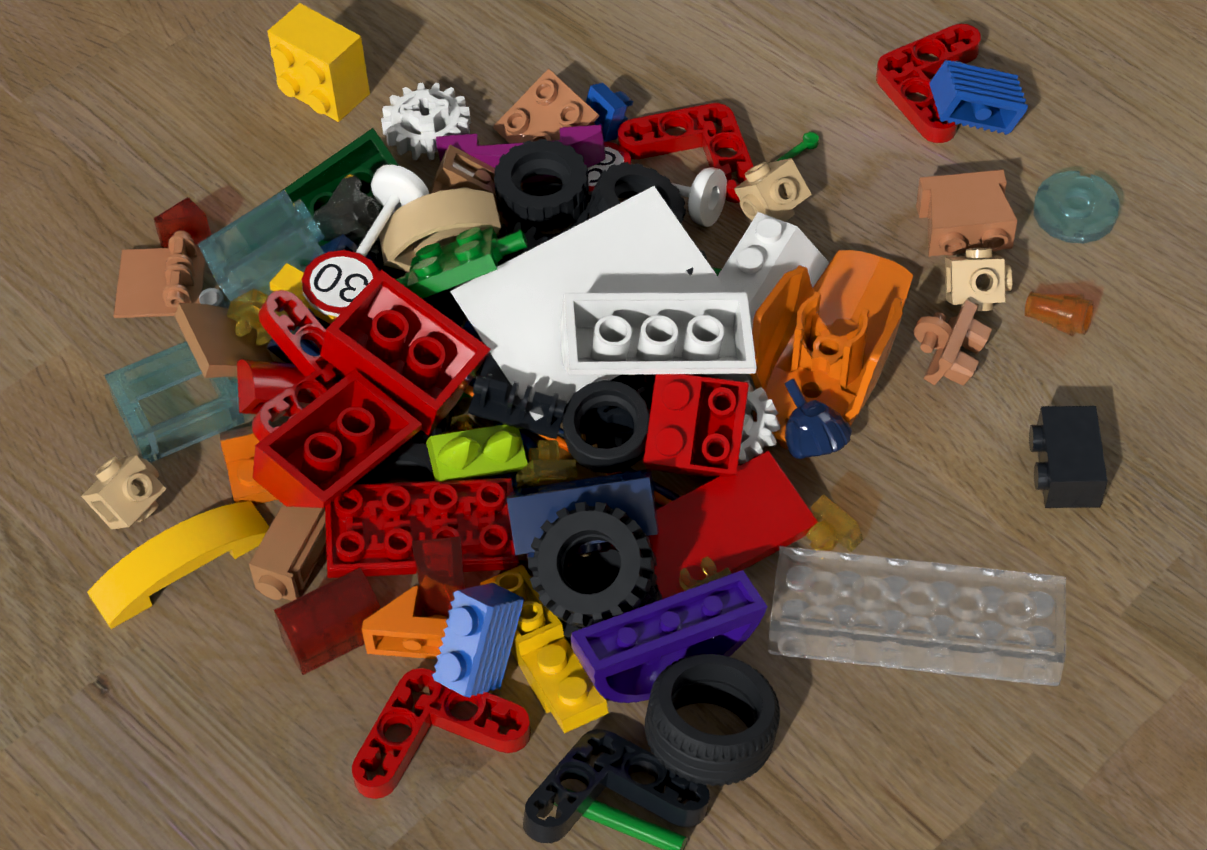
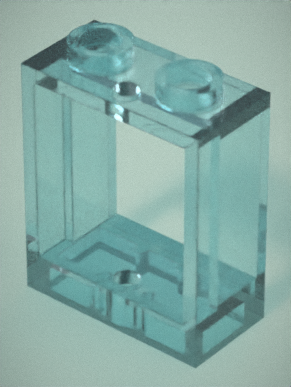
M284 189L198 243V246L216 282L239 313L272 292L270 290V281L286 263L303 272L314 258L325 254L318 243L325 239L301 198L293 203Z
M187 341L104 375L112 400L140 456L150 463L245 423L243 413H239L238 379L229 380L228 377H216L208 379L216 391L218 399L151 427L138 401L202 374Z

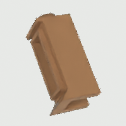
M282 504L249 563L255 588L264 596L274 600L284 598L296 603L299 602L298 589L302 590L326 547L325 507H286Z

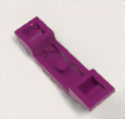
M602 125L560 128V140L556 141L573 147L577 154L582 155L584 165H587V168L606 159ZM478 134L436 137L440 162L448 146L452 145L494 168L500 163L499 159L503 154L506 155L510 148L523 144L510 143L480 146ZM535 175L523 180L522 183L540 182L558 177Z

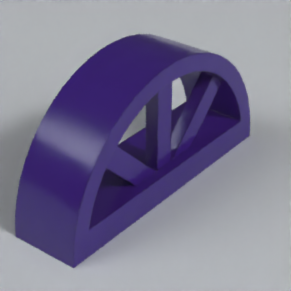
M741 570L574 631L571 634V646L596 690L605 699L618 703L646 701L650 698L652 686L659 674L674 661L695 654H720L730 657L755 631L768 606L745 572Z

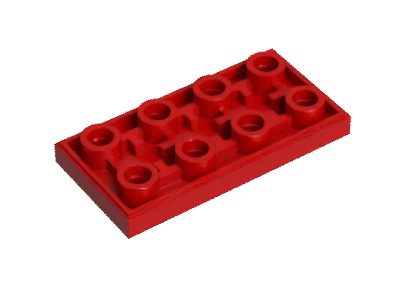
M769 450L738 466L737 476H719L656 510L658 534L650 535L649 537L652 551L656 555L657 566H654V573L657 575L656 583L659 586L658 589L662 594V599L744 570L818 529L819 522Z
M512 478L354 484L325 506L327 577L344 578L511 570L517 567L518 555H515L507 497L513 491Z

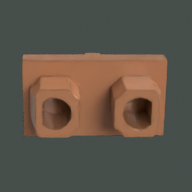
M966 299L958 316L951 317L947 323L945 322L946 316L941 312L934 313L933 317H922L917 321L913 332L916 339L921 343L920 349L925 353H931L933 349H936L923 378L924 380L936 385L944 376L964 386L973 376L979 362L977 359L962 352L960 347L963 346L978 354L988 341L992 331L991 328L973 318L978 307L976 304Z

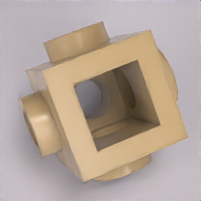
M792 158L768 164L767 162H762L752 167L744 174L746 180L734 188L740 199L742 211L752 221L756 214L760 212L785 222L794 216L793 208L812 195Z
M992 248L966 249V256L945 257L946 301L952 305L963 304L967 299L978 306L976 311L993 310V303L1005 302V291H1011L1012 270L1010 265H1005V258L992 255ZM983 274L982 281L976 285L977 277Z
M137 455L120 459L115 456L96 471L95 476L98 480L81 497L113 530L130 527L135 521L141 522L149 517L159 506L156 499L166 488L157 479L159 473L156 468L146 459L138 458Z

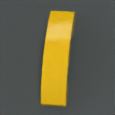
M251 501L233 503L206 511L170 527L137 547L110 568L87 593L110 629H113L152 607L149 596L228 551L234 559H237L258 547L270 526Z

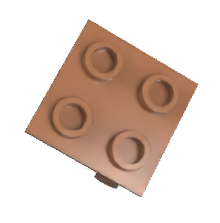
M548 69L497 121L493 128L509 144L523 143L530 140L533 142L539 141V139L552 141L560 140V128L595 125L594 121L599 115Z
M177 231L169 239V248L122 250L114 318L175 316L179 303L201 304L199 296L203 291L207 247H195L194 240L188 232Z

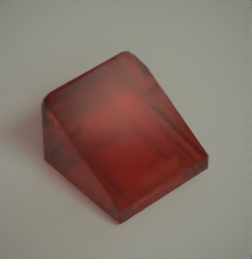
M188 197L154 218L162 248H169V239L177 231L188 232L195 245L212 241L206 214Z

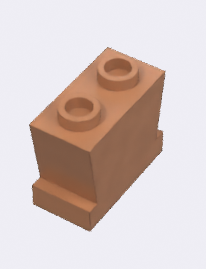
M1004 170L919 178L916 208L919 218H927L929 257L966 253V249L992 248V251L1013 248L1018 220L1005 197L1007 181Z

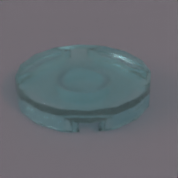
M1066 171L1053 174L1041 183L1034 199L1033 215L1038 225L1050 236L1069 243L1084 244L1093 242L1109 234L1117 222L1119 198L1114 188L1101 177L1091 174L1090 178L1079 176L1080 171Z

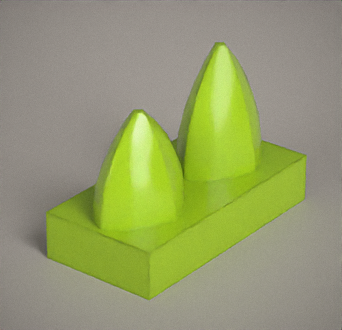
M504 424L430 436L426 441L435 481L473 480L520 472L528 467L520 430Z

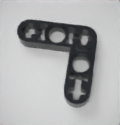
M595 729L588 731L578 740L528 798L524 810L523 829L531 839L540 843H554L561 840L606 787L675 825L692 827L704 820L710 800V792L706 785L687 781V779L673 774L671 770L666 769L665 765H662L656 759L654 754L613 732ZM604 752L594 762V768L590 766L591 756H597ZM636 771H645L654 776L655 781L650 784H640L635 782L630 777V774ZM566 779H577L582 781L587 788L580 792H571L566 790L561 785V782ZM686 798L691 799V800L687 801L685 804L680 803V802L685 801ZM554 803L557 804L556 817H547L553 810Z

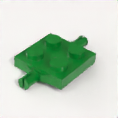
M480 227L471 228L460 233L456 237L457 241L442 247L439 243H434L418 250L415 254L416 257L412 258L410 272L405 273L406 276L395 280L423 299L497 270L498 262L504 259L505 255L528 248V243L522 230L498 239L493 227L481 231Z

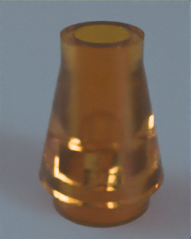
M1031 291L1025 304L1026 317L1034 318L1072 337L1076 333L1083 335L1087 333L1094 311V302L1085 299L1084 294L1038 293Z

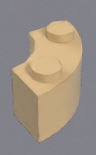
M462 187L427 194L398 208L390 216L379 234L384 265L410 272L412 258L416 257L415 254L418 250L427 245L439 243L442 247L457 241L456 237L460 233L475 227H480L481 231L493 227L497 234L501 225L494 194Z

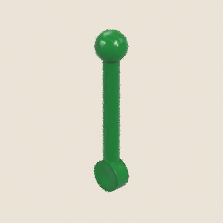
M814 132L805 133L800 144L776 161L793 159L805 149L817 148L819 136Z

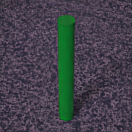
M597 800L582 815V817L663 850H684L687 842L686 836Z

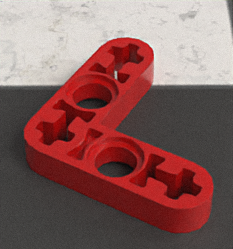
M968 24L952 25L890 51L878 60L876 73L878 85L917 131L930 142H948L954 138L957 131L955 122L948 123L947 120L941 122L930 88V79L935 76L945 60L960 61L963 64H967L976 59L979 54L981 34L974 26ZM927 53L933 54L939 59L928 62L920 59L918 56ZM910 93H921L927 99L918 102L912 101L906 96Z
M710 103L633 118L622 123L618 129V145L625 148L630 154L631 159H644L703 147L709 166L721 169L725 173L727 179L725 200L740 203L734 188L746 180L744 174L754 166L734 113L728 106L720 103ZM714 122L722 126L721 133L716 134ZM677 126L686 130L684 134L679 136L666 133L668 128ZM655 132H658V138H655ZM633 137H638L639 141H635ZM721 148H731L737 153L731 157H722L716 154V151ZM737 171L736 176L740 184H736L735 180H731L732 172Z
M284 290L272 292L259 310V321L305 378L268 401L256 414L252 422V430L259 441L280 427H271L268 423L269 420L274 422L285 413L288 414L290 419L303 409L298 402L297 396L299 394H307L316 399L327 391L326 387L332 379L338 380L347 376L320 355L311 356L302 349L300 340L309 339L318 345L321 353L325 328L295 294ZM275 310H276L277 312H281V311L284 310L285 312H287V314H288L289 316H287V315H281V316L279 317V316L275 313ZM299 326L300 329L293 335L290 330L294 331Z
M425 668L412 669L405 673L398 682L354 758L352 775L355 787L360 794L372 799L384 798L391 794L397 787L431 725L499 752H517L523 749L530 740L529 715L520 705L488 692L477 694V696L471 695V698L464 697L434 681L432 674L435 671ZM423 687H429L430 696L422 694L415 704V715L410 711L414 703L412 691L420 692ZM463 701L474 703L478 710L473 717L461 720L452 716L451 710L455 704ZM488 711H491L492 720L487 719ZM510 721L516 722L517 730L510 729L506 735L500 734L499 725L507 726ZM402 723L411 727V735L404 741L392 742L385 737L386 730L394 724ZM381 750L386 754L382 764L385 776L376 775L372 781L368 780L366 770L374 772L382 761Z

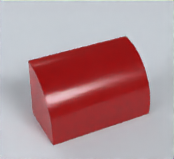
M243 359L237 361L239 413L257 414L268 401L305 377L293 363ZM332 379L326 389H330L338 380ZM299 394L297 396L298 402L303 408L315 400L307 394Z

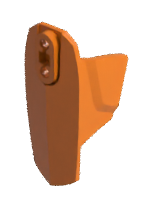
M839 250L814 287H812L807 267L799 265L796 269L782 276L757 309L753 318L752 328L757 369L756 373L750 374L755 388L762 387L768 399H772L778 412L776 418L780 424V430L772 432L780 446L789 450L785 439V428L790 414L797 408L784 385L791 379H795L807 403L817 400L838 412L850 426L857 418L878 381L902 318L904 305L914 276L905 267L892 260L871 253ZM753 410V420L757 422V413Z

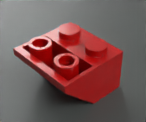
M656 374L643 460L645 467L655 471L692 476H737L749 383L685 374Z

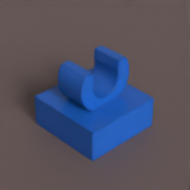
M604 83L590 85L586 103L599 115L594 123L595 125H602L604 142L617 139L620 125L628 120L625 116L626 109L632 106L634 101L623 91L613 93Z

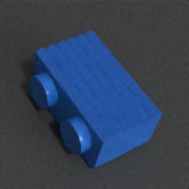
M945 60L929 83L941 122L947 120L948 123L955 122V125L961 123L962 126L969 125L970 128L974 126L977 129L983 127L984 131L990 129L991 132L997 130L998 133L1004 132L1006 135L1012 132L1028 108V105L1025 104L1026 99L1023 98L1024 93L1021 92L1022 87L1019 86L1020 81H1017L1018 75L1000 72L993 68L986 69L963 64L960 61Z
M495 583L457 590L453 592L455 600L450 602L453 609L448 611L450 615L449 619L446 620L448 627L443 629L446 636L441 638L443 645L439 647L441 654L436 656L438 662L434 665L436 672L432 676L434 681L464 697L471 698V695L477 696V694H483V692L489 693V690L501 689L524 599Z

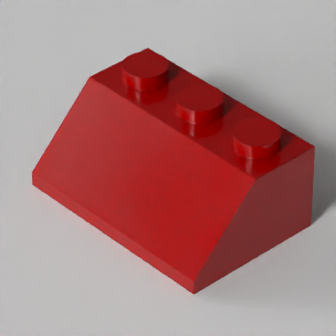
M381 269L325 330L320 356L345 375H348L353 370L358 371L422 423L421 430L429 436L456 405L491 349Z
M353 370L255 445L253 479L286 507L324 508L422 429V423L358 371Z

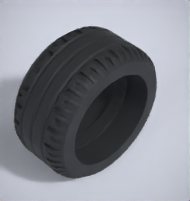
M720 654L686 656L668 665L659 674L652 686L645 716L646 739L656 759L662 765H665L666 769L671 770L673 774L679 775L680 778L703 785H731L732 783L740 782V780L744 781L754 773H757L768 760L780 722L779 701L769 681L761 673H758L756 669L743 661ZM696 703L718 705L736 714L748 729L732 735L705 733L686 723L676 710Z

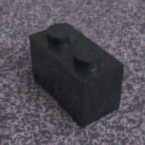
M1041 406L1037 425H1030L1029 446L1031 452H1038L1039 462H1036L1034 466V485L1036 490H1043L1045 508H1101L1108 480L1096 406Z

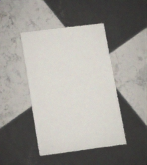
M652 186L498 266L497 270L477 277L450 292L483 343L491 349V355L510 384L513 386L514 381L519 382L517 394L520 399L524 398L527 386L530 385L533 386L530 402L533 401L535 392H539L552 397L554 393H558L559 399L565 400L568 403L573 394L587 384L603 380L610 381L619 375H568L562 363L560 335L564 293L728 292V290L655 186ZM693 267V273L690 276L686 270ZM529 412L535 421L544 417L543 415Z

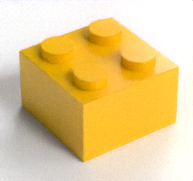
M301 3L267 30L277 85L288 97H295L309 105L318 114H325L340 122L370 95L360 35Z

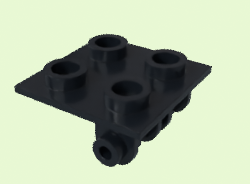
M489 353L485 359L481 374L476 378L473 388L474 395L468 414L557 439L567 401L559 399L558 393H554L552 397L535 392L533 401L530 402L533 386L530 385L527 386L524 398L520 399L517 394L519 382L514 381L512 386L491 353ZM529 412L540 414L544 417L535 421Z

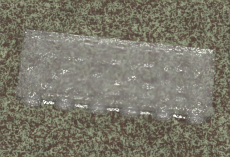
M780 546L770 618L768 652L772 655L835 661L839 663L1058 686L1061 682L1066 657V577Z

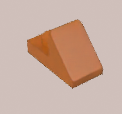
M252 426L220 433V444L227 466L234 503L251 501L253 505L278 499L253 479L255 445L260 441L255 437Z
M416 585L363 621L362 633L367 654L437 659L436 656L441 654L439 647L443 645L441 638L446 636L443 629L448 627L446 620L449 618L442 615H432L428 618L422 617L421 594L419 586Z

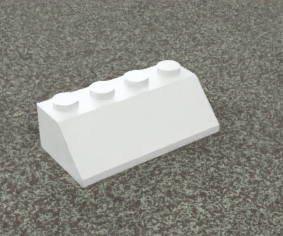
M758 212L722 268L718 278L728 292H747L751 327L753 328L755 312L785 273L796 269L799 265L807 267L812 287H814L829 265V262L798 226ZM704 374L716 379H732L733 381L740 382L748 380L753 389L756 390L750 374Z
M747 292L564 293L560 335L562 363L568 375L756 373L757 367Z

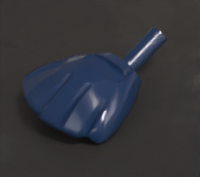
M791 379L784 384L797 407L790 414L785 428L787 447L794 458L804 459L805 457L828 455L841 450L850 442L852 429L838 412L817 400L807 403L795 379Z

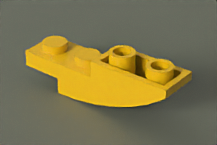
M522 564L485 580L480 585L495 583L523 597L524 602L511 652L545 712L552 713L565 734L609 714L607 701L596 690L573 652L572 647L564 636L563 626L558 617L539 600L538 592L532 587L531 576Z

